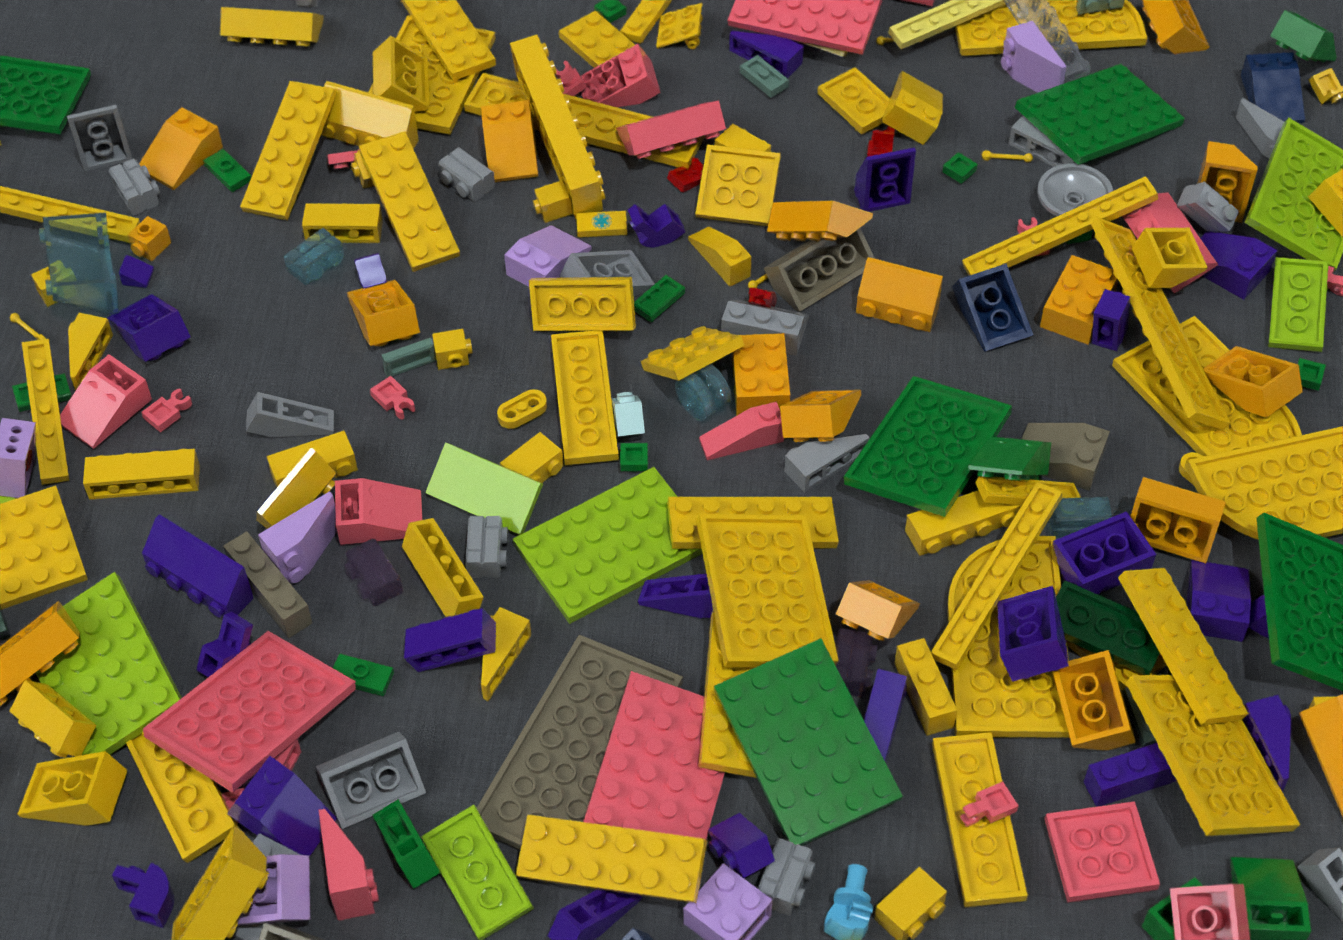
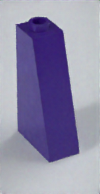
M878 669L864 722L886 763L907 692V676Z

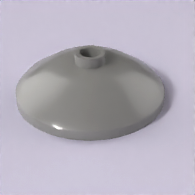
M1075 163L1062 164L1049 169L1043 174L1038 184V198L1041 204L1055 216L1064 214L1113 191L1110 181L1100 171L1087 165Z

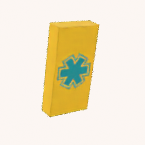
M626 211L576 213L578 237L627 235Z

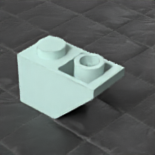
M632 392L617 393V398H611L617 435L626 436L645 433L642 402L637 395L634 396Z

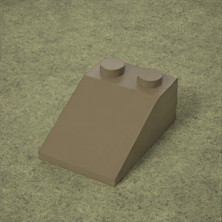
M1028 423L1022 439L1052 442L1049 473L1042 476L1060 482L1074 483L1076 487L1090 491L1104 455L1110 431L1086 423Z

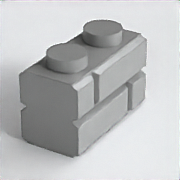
M459 147L438 163L441 181L446 185L451 184L455 187L462 197L467 196L476 202L495 187L494 172Z
M133 158L124 162L123 165L118 164L110 168L109 173L112 183L131 215L135 216L144 212L145 209L149 210L158 206L157 195L160 194V191L154 180L149 181L151 177L145 165L140 166L137 160Z
M1206 182L1186 186L1177 204L1178 208L1203 229L1211 232L1230 231L1238 215V210Z
M470 516L468 518L466 570L471 578H483V576L486 578H499L501 576V567H507V550H502L503 544H508V527H503L500 516H487L486 518L483 516Z
M779 838L772 852L775 861L767 865L758 889L772 899V909L789 916L792 914L794 906H801L806 889L802 888L805 879L811 880L816 863L812 862V850L798 844L794 845L792 842Z

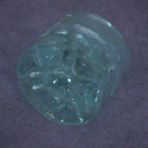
M712 364L675 382V389L680 402L686 411L698 421L705 420L713 415L715 411H719L731 403L730 388L723 375Z

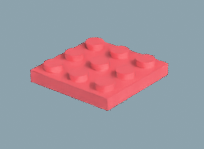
M1135 801L1048 813L1045 815V824L1067 902L1158 890L1160 882Z

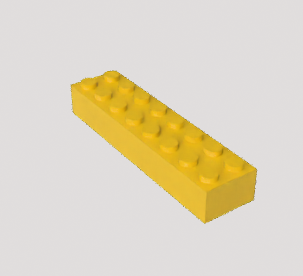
M538 35L511 42L510 47L515 74L526 100L530 101L533 118L559 181L563 180L569 194L575 219H577L576 213L602 211V200L605 199L601 186L603 185L600 171H595L593 167L595 166L594 157L591 151L587 152L586 150L588 146L584 134H579L578 129H580L578 119L575 114L571 115L572 107L568 96L564 97L562 94L564 87L561 79H556L555 77L557 74L553 60L549 61L547 58L549 57V52L545 42L541 43Z

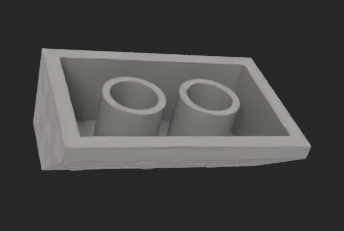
M732 299L728 301L724 311L721 331L730 332L735 335L784 333L786 354L797 356L809 314L772 306L768 308L750 304L748 301Z
M400 732L315 766L342 829L373 816L372 814L397 799L402 804L426 793L406 738Z

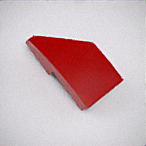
M888 125V129L885 131H872V140L868 144L867 157L892 152L894 128Z
M692 157L688 170L683 166L668 172L667 179L682 193L701 184L704 164L698 158Z
M750 287L748 303L768 308L776 306L777 295L775 292Z

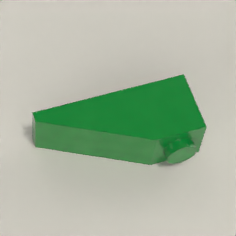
M399 799L372 814L399 866L413 888L428 882L432 877L440 873Z

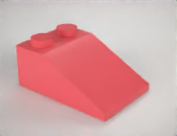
M325 809L319 810L329 893L338 921L375 914L374 902L379 901L373 869H366L364 858Z

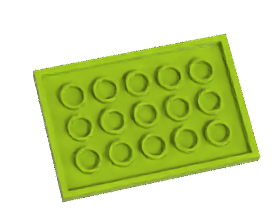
M1288 117L1282 125L1245 223L1307 260L1329 261L1328 266L1334 267L1335 271L1343 253V237L1308 196L1325 179L1343 169V149Z
M655 467L513 538L514 547L569 624L643 586L646 580L656 579L703 554L702 549H672L667 502L668 497H677V495Z
M113 572L63 605L80 632L79 639L76 640L79 644L69 653L64 654L61 652L54 657L55 663L43 673L39 670L35 672L40 683L48 684L96 724L82 755L103 751L112 754L124 746L126 742L140 735L144 727L182 698L124 583L116 572Z

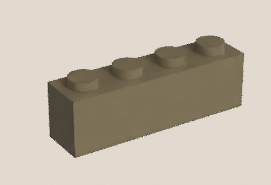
M248 532L223 545L226 556L245 567L252 594L288 638L312 624L307 603Z

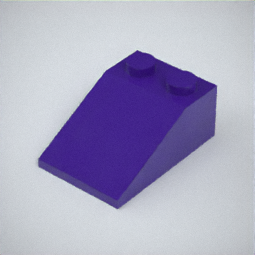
M915 147L865 158L856 173L854 189L862 210L870 212L910 204L916 157Z
M1207 231L1200 238L1218 263L1216 267L1202 276L1243 300L1271 271L1277 250L1252 237Z
M153 294L107 317L109 323L136 356L145 362L158 359L162 352L170 348L180 347L186 339L191 337L179 311Z
M1191 560L1187 607L1195 621L1199 624L1203 635L1243 642L1250 621L1251 595L1248 569Z
M1053 586L998 602L1000 656L1012 682L1069 666L1067 645Z
M271 756L268 757L227 813L257 836L260 833L300 855H309V857L322 840L319 810L325 809L334 821L337 819L294 772Z

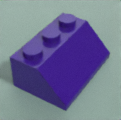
M1127 511L1053 541L1063 582L1066 580L1095 594L1121 585L1118 577L1124 571L1152 569L1156 557L1155 551Z

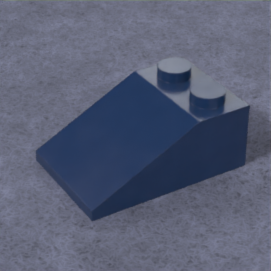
M1294 53L1246 55L1241 79L1249 102L1284 122L1289 117L1297 123H1304L1305 114L1300 73Z
M1007 264L960 278L952 286L960 310L985 352L1034 336Z

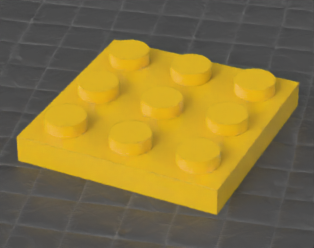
M707 144L695 213L696 217L768 226L774 202L781 154Z
M701 326L692 330L691 335L686 338L681 337L669 343L670 346L650 352L648 358L640 362L644 371L679 381L745 345L742 337L739 335Z

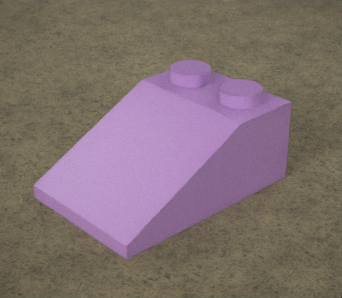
M1033 21L1007 28L1001 65L1012 79L1037 93L1064 83L1067 66Z
M552 225L519 239L504 254L506 275L528 287L531 278H561L559 275L570 254L590 252L592 246Z
M329 491L258 534L262 550L290 584L299 582L305 575L309 574L337 532L335 502L332 493Z
M280 854L266 856V871L269 872L267 881L261 890L256 889L252 895L253 901L248 912L240 914L237 919V926L310 920L309 855Z

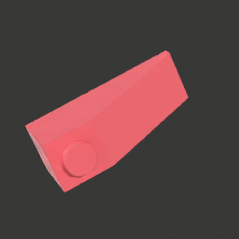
M777 402L750 408L701 435L699 441L706 459L711 460L784 442L781 412Z

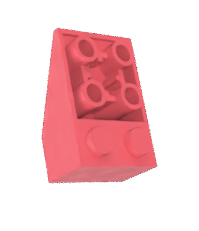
M639 44L581 75L587 86L581 91L583 99L613 107L641 104L661 93L652 61Z
M110 354L89 370L61 412L62 427L94 449L152 400L146 379Z
M364 478L335 481L336 529L340 545L404 539L408 523L423 520L421 490Z

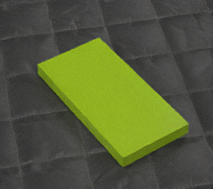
M1276 257L1268 347L1322 352L1329 261Z
M445 442L425 493L476 516H483L484 518L487 516H500L503 527H508V530L521 535L526 529L543 483Z
M475 805L470 806L421 836L479 940H484L534 909Z

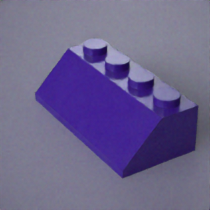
M159 514L155 518L142 551L146 563L145 568L152 576H160L165 579L171 588L176 591L180 589L187 593L194 603L204 604L212 614L219 618L221 616L224 617V614L234 612L238 615L254 599L245 567Z

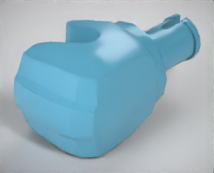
M851 864L848 866L845 887L835 891V903L828 911L824 924V932L835 940H862L867 933L870 915L873 911L871 897L863 891L867 868L859 864Z

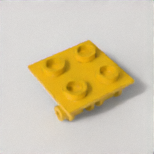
M703 4L690 5L661 15L656 48L658 49L681 41H685L690 49H695L699 46L700 40L698 37L701 35L702 26L700 23L703 20L701 14Z

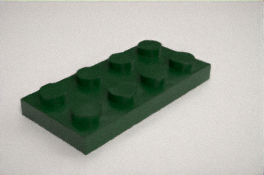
M1065 580L1056 596L1065 640L1094 653L1109 650L1114 662L1143 675H1150L1160 656V652L1139 614L1132 609Z

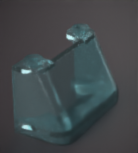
M106 213L43 217L44 228H39L40 243H46L50 280H45L47 296L52 295L53 301L107 315L118 314L117 283L112 267Z

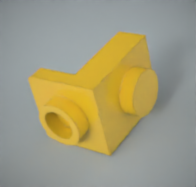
M1332 68L1308 79L1321 105L1328 101L1334 104L1343 99V86L1339 83Z

